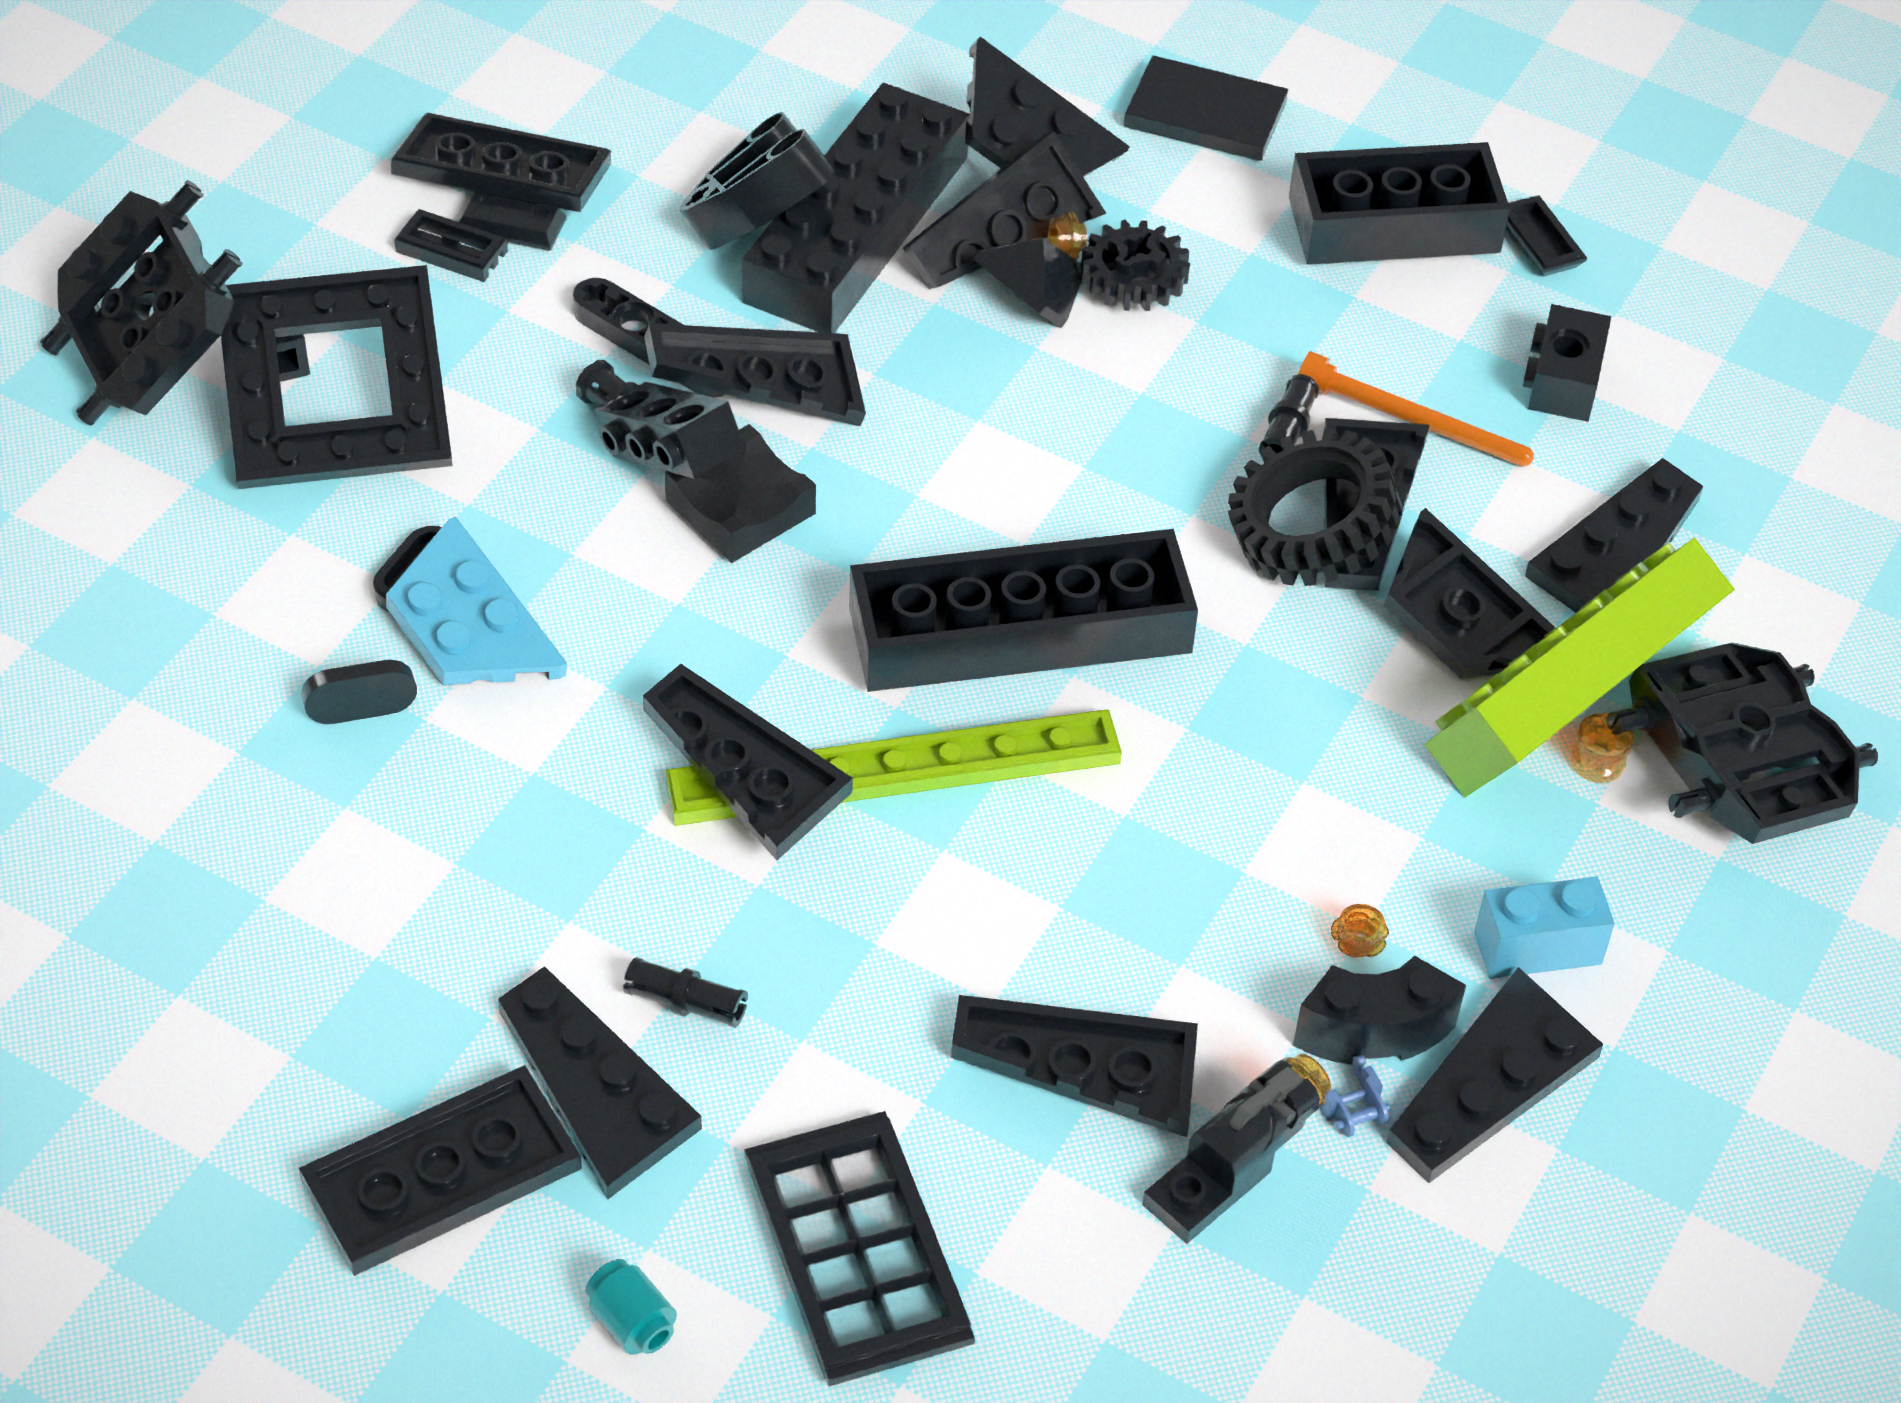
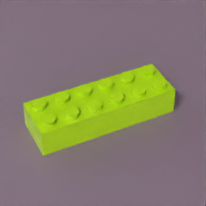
M1695 537L1677 550L1670 542L1665 544L1645 559L1643 563L1640 562L1622 575L1611 587L1605 589L1586 603L1575 615L1569 617L1550 631L1539 643L1533 645L1510 662L1509 666L1503 671L1497 673L1474 690L1472 695L1463 702L1458 703L1435 721L1441 731L1425 742L1424 745L1464 797L1469 796L1522 761L1736 590Z

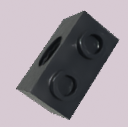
M1551 304L1547 324L1536 323L1530 352L1540 354L1539 358H1528L1522 387L1532 389L1528 410L1589 422L1612 316Z

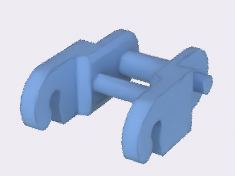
M1363 1055L1353 1058V1069L1362 1089L1339 1096L1336 1089H1330L1326 1081L1319 1083L1321 1078L1317 1070L1307 1075V1078L1317 1089L1320 1098L1319 1108L1326 1120L1334 1118L1336 1120V1128L1341 1129L1346 1137L1354 1135L1355 1125L1372 1119H1376L1380 1125H1385L1389 1120L1388 1112L1390 1111V1106L1388 1103H1384L1381 1098L1383 1084L1371 1065L1364 1067L1366 1060ZM1361 1098L1365 1100L1368 1107L1353 1113H1349L1345 1106L1346 1103Z

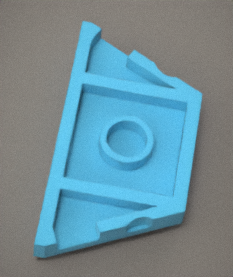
M456 516L447 520L386 594V608L443 685L471 684L476 680H488L492 683L515 681V673L548 672L549 680L561 679L566 676L567 662Z

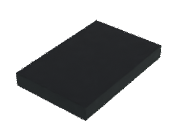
M1152 55L1125 112L1124 126L1262 161L1286 106L1289 88Z

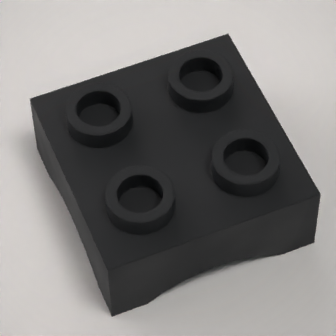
M750 424L739 429L746 450L693 479L665 471L666 502L731 563L816 514V484L805 474L796 472L782 462L767 445L762 435Z

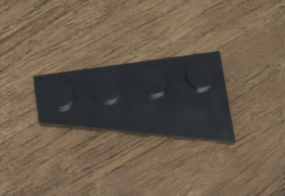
M545 966L498 998L500 1015L532 1070H536L546 1087L547 1096L557 1113L560 1112L569 1126L573 1133V1141L584 1160L588 1159L598 1177V1184L607 1200L702 1130V1116Z

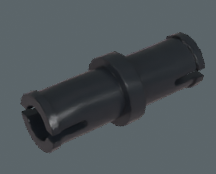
M1298 374L1292 376L1291 380H1288L1281 401L1273 405L1268 415L1269 428L1263 441L1260 442L1259 453L1267 446H1270L1278 454L1283 451L1280 439L1291 436L1295 446L1298 438L1302 436V432L1308 430L1311 419L1309 412L1319 395V386L1313 378Z
M635 957L630 962L624 976V980L632 981V984L628 982L623 984L624 993L668 1005L672 1013L683 1017L689 1013H694L736 1028L741 1023L747 1009V1004L739 1003L740 1001L746 1002L748 1000V992L746 990H738L702 979L699 971L687 967L680 972L644 961L643 958Z

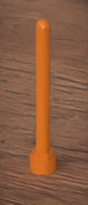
M1308 352L1298 374L1313 378L1319 386V393L1327 395L1330 391L1406 422L1430 425L1429 431L1521 467L1529 466L1534 460V452L1528 446L1338 373V367L1330 364V358L1316 352Z

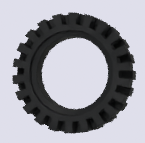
M1324 428L1322 440L1317 441L1313 430L1303 431V443L1295 446L1291 436L1280 439L1283 451L1276 454L1270 446H1267L1260 451L1264 464L1261 465L1250 460L1244 466L1247 477H1236L1233 483L1236 493H1229L1228 504L1231 509L1228 511L1229 519L1245 558H1248L1250 565L1256 571L1261 569L1264 577L1274 581L1279 574L1283 584L1294 586L1300 573L1304 586H1313L1317 582V573L1324 572L1327 582L1330 583L1340 580L1336 568L1345 565L1350 575L1361 570L1357 557L1362 555L1372 562L1380 555L1375 543L1387 547L1392 541L1393 536L1390 529H1398L1401 520L1398 512L1402 511V502L1389 463L1380 448L1375 449L1373 441L1364 437L1359 442L1357 434L1348 430L1339 439L1336 429ZM1335 478L1353 482L1361 489L1359 502L1354 510L1345 519L1330 528L1314 534L1294 536L1277 532L1269 526L1271 512L1275 505L1285 495L1302 485L1316 480Z

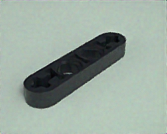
M594 277L579 282L573 291L574 315L582 325L649 364L644 336L649 323L684 325L624 288L604 278ZM633 320L642 321L647 324L645 328L636 331L627 330L622 327L624 323ZM683 385L697 394L713 398L725 395L709 390Z

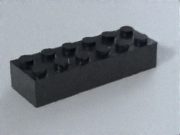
M882 82L824 155L835 170L833 176L818 190L775 217L742 258V303L816 332L835 333L968 158V145L965 143V127L970 113Z
M1174 528L850 565L849 611L867 692L1193 653L1198 607Z

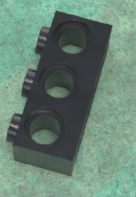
M644 382L595 409L601 424L599 429L600 439L608 452L614 457L693 479L746 450L729 401Z

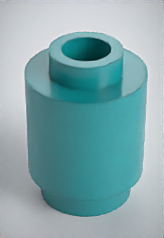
M615 1259L600 1267L587 1282L585 1293L590 1298V1310L626 1353L630 1355L642 1352L645 1354L654 1353L665 1346L673 1336V1325L677 1319V1311L639 1266L629 1265L624 1259Z

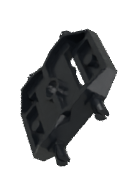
M186 180L169 201H164L163 204L129 191L57 270L58 311L60 316L56 325L44 338H41L40 343L48 353L57 356L73 338L96 383L95 391L75 411L78 414L77 416L87 425L92 426L110 406L118 409L124 406L146 416L215 343L224 330L235 303L225 282L243 263L229 249H224L223 253L212 265L203 257L201 239L186 215L199 199L204 196L202 190L192 181ZM159 236L162 237L163 241L153 252H145ZM135 263L134 272L119 289H111ZM102 299L100 308L97 303ZM153 306V311H154V312H153V314L149 317V313H150L151 307Z
M1734 642L1642 664L1633 671L1629 679L1633 708L1610 712L1607 717V725L1609 730L1613 729V735L1617 736L1636 729L1645 730L1690 789V791L1673 794L1669 797L1668 806L1671 813L1675 811L1674 817L1682 818L1700 811L1708 813L1712 819L1751 844L1849 818L1858 804L1859 769L1874 766L1878 761V752L1876 748L1871 749L1873 747L1872 743L1868 742L1855 747L1833 719L1811 704L1806 687L1813 685L1815 674L1813 669L1808 670L1809 664L1804 663L1792 667L1781 652ZM1748 727H1757L1760 731L1752 730ZM1816 757L1820 762L1743 784L1739 781L1749 778L1751 774L1775 767L1789 768L1795 762Z

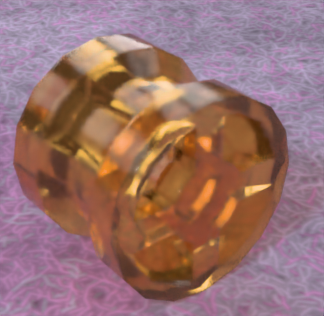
M1595 713L1584 718L1579 724L1576 743L1573 745L1570 762L1575 772L1587 781L1595 783H1610L1617 780L1624 773L1628 759L1627 756L1631 751L1634 740L1632 731L1617 736L1613 735V729L1609 730L1607 725V713Z

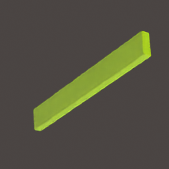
M1109 709L811 749L853 778V792L841 803L1121 764L1122 755ZM693 766L665 769L666 785L675 826L737 818L736 814Z

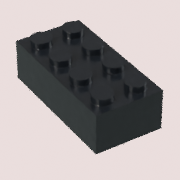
M1488 142L1295 153L1288 198L1307 265L1501 253L1510 206Z

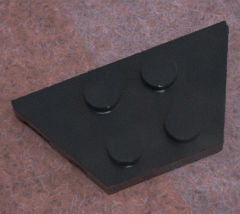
M981 36L970 46L969 57L973 58L972 81L967 85V104L970 114L966 120L965 143L1000 169L1042 135L1053 131L1083 177L1090 175L1107 163L1119 159L1130 148L1128 144Z
M1427 508L1420 511L1383 606L1460 679L1500 673L1509 666L1510 662L1533 645L1539 643L1545 638V635L1556 627Z

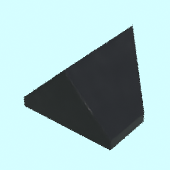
M1045 238L980 250L974 256L973 260L1041 316L1060 328L1068 321L1082 281L1081 263Z

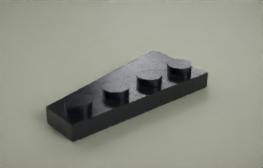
M1053 131L1042 135L904 245L902 249L928 288L933 289L983 268L973 260L980 250L1038 238L1047 239L1107 213Z
M649 323L644 338L651 375L654 378L861 427L866 410L848 334Z
M1325 418L1324 428L1336 429L1339 439H1341L1346 430L1352 431L1357 434L1359 442L1366 437L1373 441L1375 449L1380 448L1385 454L1402 502V511L1398 512L1401 520L1427 441L1430 425ZM1335 478L1324 479V530L1345 519L1359 502L1361 489L1353 482ZM1390 529L1393 539L1387 547L1375 543L1380 554L1375 560L1370 562L1362 555L1357 557L1361 570L1350 575L1345 565L1338 567L1336 570L1340 580L1330 583L1327 582L1324 574L1325 587L1379 591L1398 529Z
M1661 458L1528 562L1525 577L1577 613L1581 610V607L1602 591L1616 583L1617 579L1640 562L1643 563L1645 559L1668 542H1672L1699 502L1704 486L1664 458Z
M681 663L643 695L644 712L776 861L853 792V778Z
M1518 967L1389 1129L1386 1143L1429 1184L1600 1057L1604 1044Z
M959 995L951 1058L1187 1138L1198 1023Z

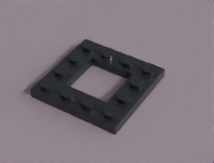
M427 265L226 285L235 303L221 334V344L238 489L453 466ZM381 327L392 415L286 426L275 337Z

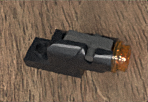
M1303 1053L1297 1054L1294 1058L1284 1057L1272 1064L1191 1136L1187 1156L1144 1191L1142 1205L1183 1242L1188 1244L1271 1173L1275 1152L1304 1127L1306 1120L1324 1105L1325 1095L1331 1090V1082L1324 1068L1314 1058Z

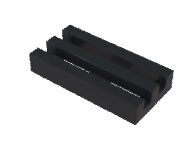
M418 209L394 239L396 253L481 282H485L489 277L488 269L494 270L499 264L498 256L504 257L508 252L507 238L422 209Z

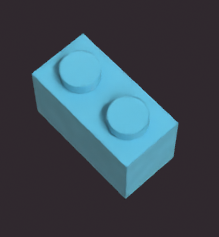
M1596 876L1485 890L1474 933L1489 979L1511 976L1518 967L1526 974L1602 965L1615 922L1599 878Z

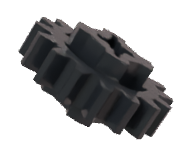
M1125 219L1121 220L1120 229L1115 230L1113 227L1105 224L1102 226L1101 236L1091 233L1088 238V246H1083L1081 279L1082 282L1090 283L1089 293L1091 295L1104 293V304L1108 306L1118 300L1123 302L1124 311H1129L1133 304H1140L1145 312L1150 311L1151 302L1153 301L1166 307L1169 305L1170 295L1180 297L1183 293V284H1188L1190 251L1188 248H1180L1181 237L1179 235L1165 237L1166 227L1163 225L1152 230L1148 228L1147 220H1141L1138 227H1131Z

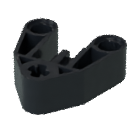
M779 112L759 124L711 168L683 201L679 209L707 247L713 250L757 230L822 187L833 176L835 170L805 129L797 130L786 114Z

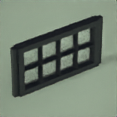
M886 1111L744 1149L748 1171L828 1387L975 1344V1336L971 1328L970 1319Z

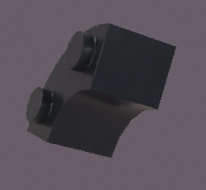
M1415 955L1400 968L1381 974L1352 973L1332 965L1300 1005L1293 1046L1316 1057L1353 1065V1058L1359 1055H1363L1365 1060L1398 1055L1401 1061L1412 1058L1437 1045L1456 1027L1466 984Z

